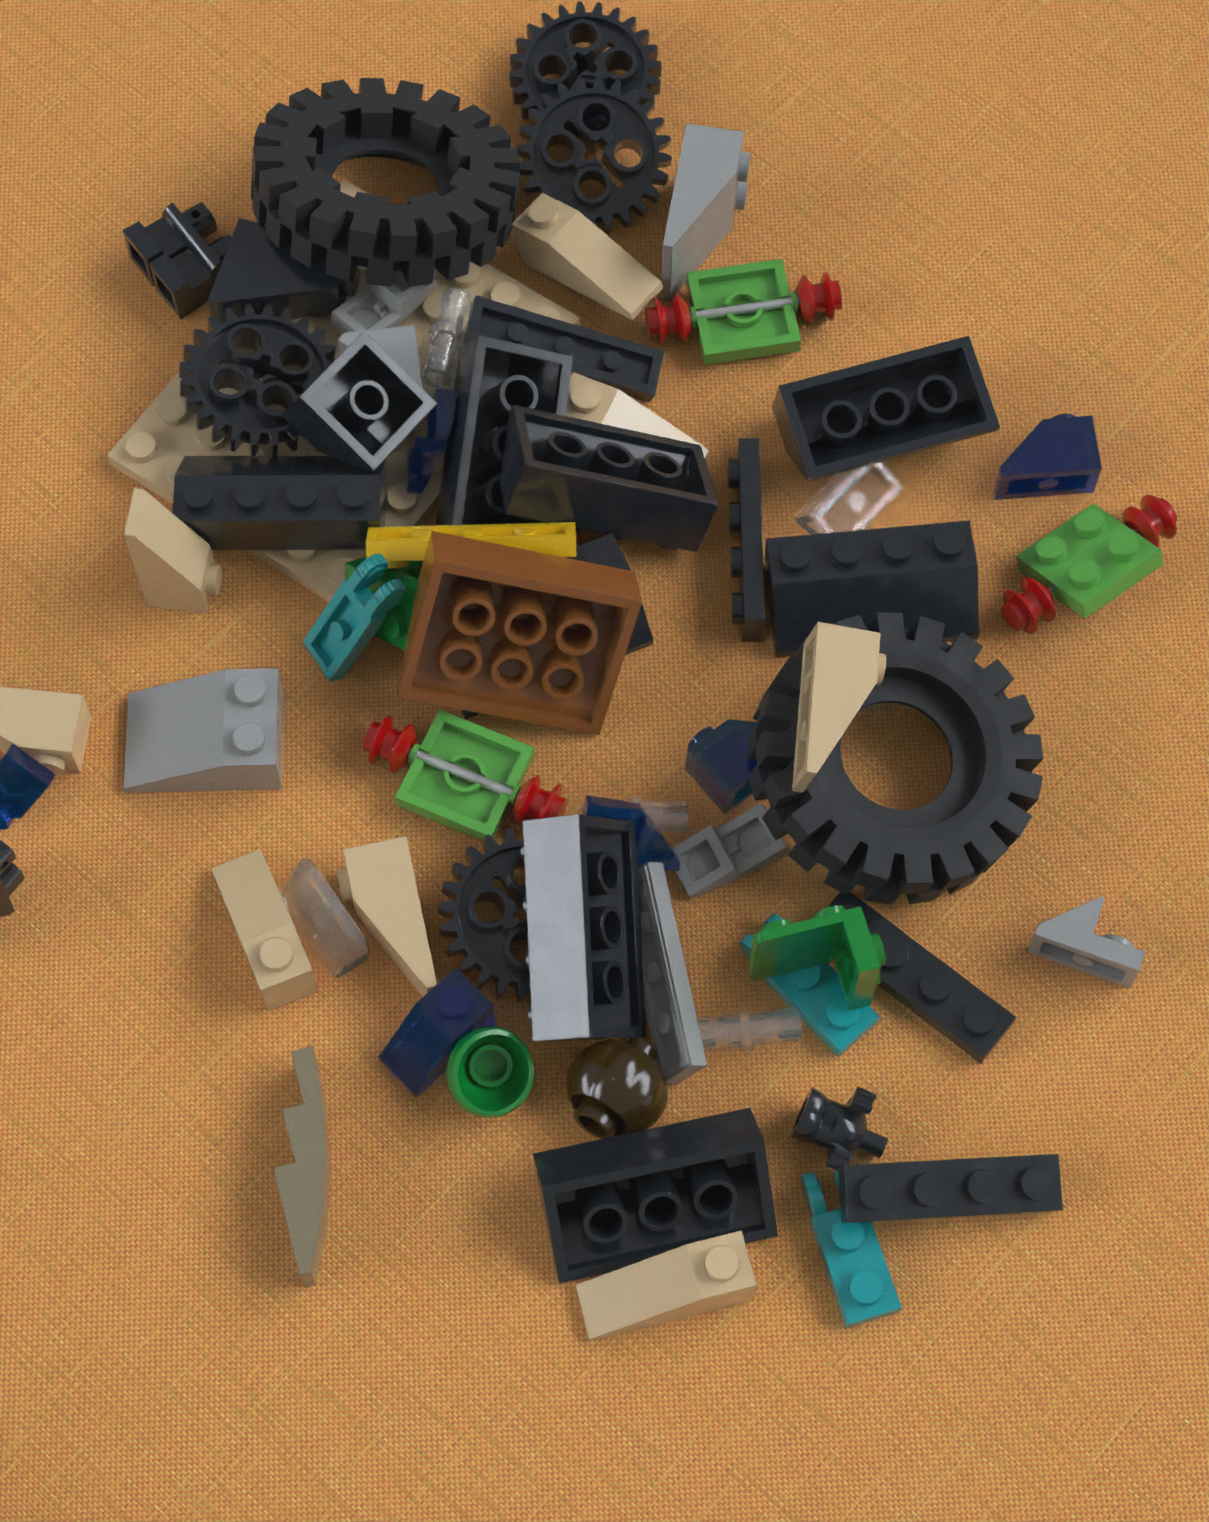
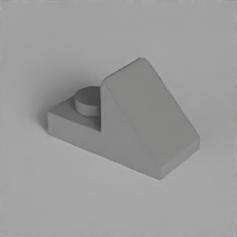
M1103 896L1038 924L1027 951L1030 954L1127 988L1131 987L1138 975L1145 955V951L1134 948V945L1129 940L1121 936L1112 934L1100 936L1094 934L1105 899Z

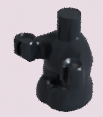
M858 1086L853 1096L845 1105L831 1100L822 1092L811 1088L803 1101L791 1133L792 1138L812 1142L826 1148L828 1156L826 1166L838 1171V1166L849 1165L850 1160L853 1159V1156L858 1151H863L880 1159L888 1142V1138L867 1128L866 1114H870L872 1111V1104L876 1100L877 1095Z

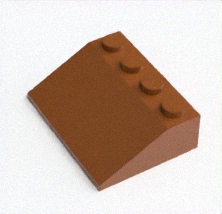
M431 531L419 575L397 688V698L600 735L642 604L635 571Z

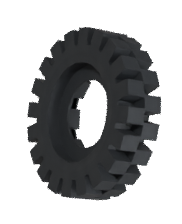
M360 78L359 94H354L344 79L326 82L321 85V97L309 88H305L289 95V106L278 102L266 113V124L259 123L254 136L252 210L258 224H266L265 235L278 248L291 244L292 258L308 267H312L327 256L325 273L327 275L349 281L357 267L362 266L367 267L366 284L391 287L393 270H401L408 286L433 284L435 267L449 281L468 274L470 262L479 267L485 265L495 257L496 247L503 248L510 237L520 179V159L517 148H510L511 137L501 125L489 127V114L475 105L459 111L460 97L439 89L428 101L422 100L424 84L400 80L396 94H387L384 78ZM364 157L398 159L428 169L437 181L438 192L434 191L410 197L407 200V204H388L389 198L357 192L354 198L340 192L341 184L332 177V174L341 163L349 159Z
M877 612L868 626L864 625L860 615L837 621L835 625L881 633L879 653L886 655L884 678L880 686H874L859 711L875 704L898 703L912 707L926 715L940 729L950 750L951 773L948 783L943 792L934 801L923 807L897 810L878 805L861 794L848 778L841 760L840 738L803 793L792 791L803 642L795 655H790L770 684L753 719L757 720V723L748 737L747 759L757 761V765L748 776L754 800L768 799L770 808L762 819L774 839L778 840L789 834L797 843L788 854L790 858L807 873L817 862L829 870L823 884L846 895L857 884L866 887L865 901L892 904L900 894L907 895L909 904L934 901L944 889H947L951 895L970 885L982 872L985 873L1008 850V847L1020 837L1032 817L1027 811L1038 801L1043 776L1032 773L1043 760L1041 736L1025 734L1024 729L1035 718L1025 694L1010 699L1007 698L1004 690L1014 680V677L998 659L984 669L975 662L983 648L981 644L962 632L952 645L941 641L944 623L920 616L911 629H905L903 613Z

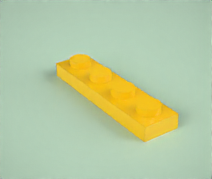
M575 522L368 527L366 537V559L380 553L389 563L387 568H402L408 566L410 561H423L431 531L565 558L577 557Z

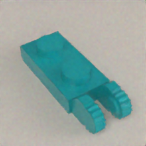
M380 553L370 556L361 562L351 577L342 582L303 640V643L330 682L343 679L387 618L386 612L398 605L402 596L405 595L406 588L398 579H393L383 584L375 592V595L369 590L368 587L379 581L389 566V563Z
M773 913L764 921V925L782 918ZM750 934L739 942L742 951L749 959L753 936ZM828 963L765 979V982L839 1057L879 1022L880 1016L870 1006L849 1010L838 973Z
M834 1170L833 1177L839 1190L838 1171ZM814 1172L801 1175L800 1179L804 1195L812 1215L810 1225L846 1329L900 1312L902 1307L872 1222L841 1223V1209L827 1212L822 1186Z

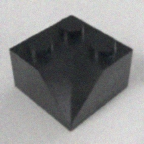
M364 330L281 415L317 451L371 473L429 413L437 402Z

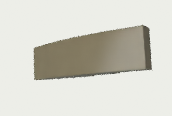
M313 1046L291 1052L304 1104L282 1109L295 1162L273 1168L299 1275L305 1288L314 1286L317 1282L327 1231L331 1177L328 1116Z

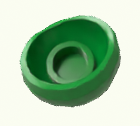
M483 1027L468 1033L457 1042L447 1060L446 1078L448 1088L454 1100L470 1114L486 1118H498L507 1115L519 1108L528 1097L532 1088L534 1063L528 1047L518 1036L501 1027Z

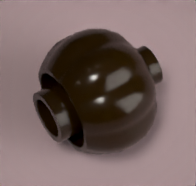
M634 1037L630 1038L627 1043L608 1039L588 1046L575 1057L567 1070L566 1091L568 1099L575 1110L574 1119L583 1129L598 1138L604 1139L613 1135L618 1136L646 1130L655 1125L667 1106L668 1089L662 1070L655 1062L657 1052L645 1041Z

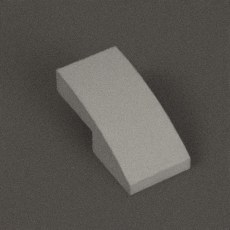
M393 270L391 287L367 284L364 290L332 311L330 325L341 334L398 327L435 288L437 278L433 275V284L408 286L402 271Z
M763 803L758 804L718 829L710 825L666 851L691 898L736 881L791 851L783 837L778 840L774 839L762 817L768 810Z

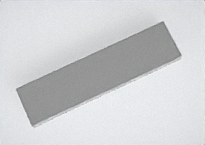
M647 862L638 869L645 1012L652 1045L657 1052L656 1063L662 1070L666 1084H679L706 1067L707 1061L663 863Z

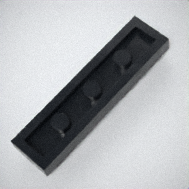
M477 295L471 304L462 346H464L474 337L480 335L573 356L571 375L575 372L617 388L632 398L649 403L656 393L664 351Z
M739 438L737 458H728V488H737L738 502H729V532H739V547L730 548L731 578L740 577V592L732 593L731 618L732 623H741L742 642H762L765 624L759 438Z
M839 892L828 907L843 906L847 910L861 906L870 934L878 933L881 938L886 956V965L881 966V983L878 986L982 1064L1014 1024L1016 1017L850 892L846 895Z
M1059 1154L838 1166L841 1223L1063 1210Z

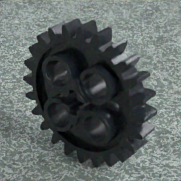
M578 1L576 12L569 14L563 5H559V18L554 20L550 15L543 12L541 14L542 28L528 24V39L517 38L516 49L518 54L510 56L511 70L513 71L509 72L510 87L514 88L513 102L514 104H522L521 115L523 120L529 119L528 111L530 108L542 112L545 111L541 103L542 94L549 95L555 101L558 99L557 88L559 83H563L569 92L575 91L577 76H581L587 89L593 88L597 76H601L603 88L607 90L611 89L617 79L621 80V95L626 96L631 90L637 88L639 91L636 104L641 106L646 102L652 101L654 103L652 111L655 109L654 95L660 94L661 79L659 77H661L662 64L660 61H656L658 59V47L656 44L648 45V29L636 32V18L634 16L623 23L620 22V8L616 7L607 16L602 14L601 2H597L592 13L585 11L582 1ZM586 42L591 44V46L580 48L575 46V44ZM616 69L627 71L623 75H614L610 72ZM548 74H558L561 76L555 80L544 78ZM591 113L583 119L585 126L593 131H601L609 125L606 117L599 113ZM567 123L564 125L567 131L575 135L577 139L579 138L577 130L572 124Z
M580 76L576 79L575 91L569 92L563 83L558 84V99L556 101L549 95L542 94L541 103L545 110L544 112L534 108L529 109L528 118L535 127L529 125H521L520 136L530 143H522L516 147L518 156L529 159L520 163L519 172L523 176H532L524 184L523 190L525 194L539 191L538 198L544 193L578 210L593 224L601 222L603 229L609 234L611 233L613 219L618 218L621 224L627 228L631 222L629 213L631 210L641 217L646 215L647 208L643 199L655 203L658 202L660 193L652 184L666 185L668 175L657 168L671 165L672 156L659 152L670 145L671 138L666 135H656L663 127L665 120L663 117L649 120L648 116L653 109L654 103L649 101L638 106L636 104L639 91L637 88H634L624 96L620 94L621 80L617 79L611 89L607 90L603 88L601 76H597L593 88L587 89ZM591 113H599L606 117L609 125L601 131H593L585 126L583 119ZM567 123L572 124L585 145L575 135L567 131L564 125ZM555 144H564L571 149L573 156L568 161L559 163L553 161L548 156L547 150ZM586 147L593 153L599 149L603 151L602 165L595 158L588 162L585 160ZM621 149H632L639 155L640 162L634 167H624L617 162L615 154ZM603 166L613 176L621 180L624 186L621 188L616 187ZM593 179L603 185L605 192L602 196L591 199L581 194L579 186L582 182Z
M246 303L244 316L240 317L231 308H226L225 322L223 324L210 316L207 323L208 333L195 329L193 331L194 345L185 344L184 362H180L179 378L183 379L180 381V396L187 398L185 411L187 414H197L196 428L198 430L213 426L212 442L216 443L225 436L230 437V451L235 452L242 442L249 443L251 456H256L260 445H267L272 456H277L278 445L282 442H285L293 452L297 451L298 436L302 435L281 415L284 411H272L266 407L276 404L287 409L300 396L298 394L304 392L335 360V345L323 346L325 337L323 329L312 333L308 332L309 317L302 318L296 324L291 322V308L287 307L280 317L273 316V309L270 303L265 305L262 314H255L251 304ZM240 348H250L255 352L245 354L237 350ZM294 364L302 367L303 369L294 371L289 370L284 366ZM223 388H232L237 390L238 392L236 394L228 395L223 394L219 390Z
M507 828L502 845H498L488 834L483 840L484 854H481L471 846L466 849L465 857L470 867L456 862L452 865L450 872L460 883L444 882L441 892L454 901L439 904L438 914L452 918V921L446 922L440 927L439 934L444 937L456 938L447 948L446 954L448 957L460 954L465 956L459 969L461 975L473 969L480 972L476 988H482L491 979L497 982L496 998L500 999L507 987L510 986L515 987L518 1002H523L528 988H530V972L526 963L519 962L513 957L510 952V945L520 940L528 942L527 918L521 922L515 918L518 907L524 911L523 899L526 887L518 884L513 874L516 869L525 867V863L521 856L522 841H517L511 828ZM493 879H499L505 885L510 898L502 890L493 886ZM482 901L493 902L500 909L502 917L496 922H483L477 918L473 907Z

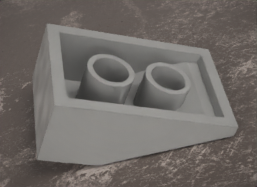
M686 123L662 247L661 282L663 289L661 290L660 300L671 301L674 295L686 283L687 272L696 271L732 229L735 210H745L751 153L742 152L743 131Z
M278 668L224 669L128 693L124 769L125 793L282 789L284 691Z

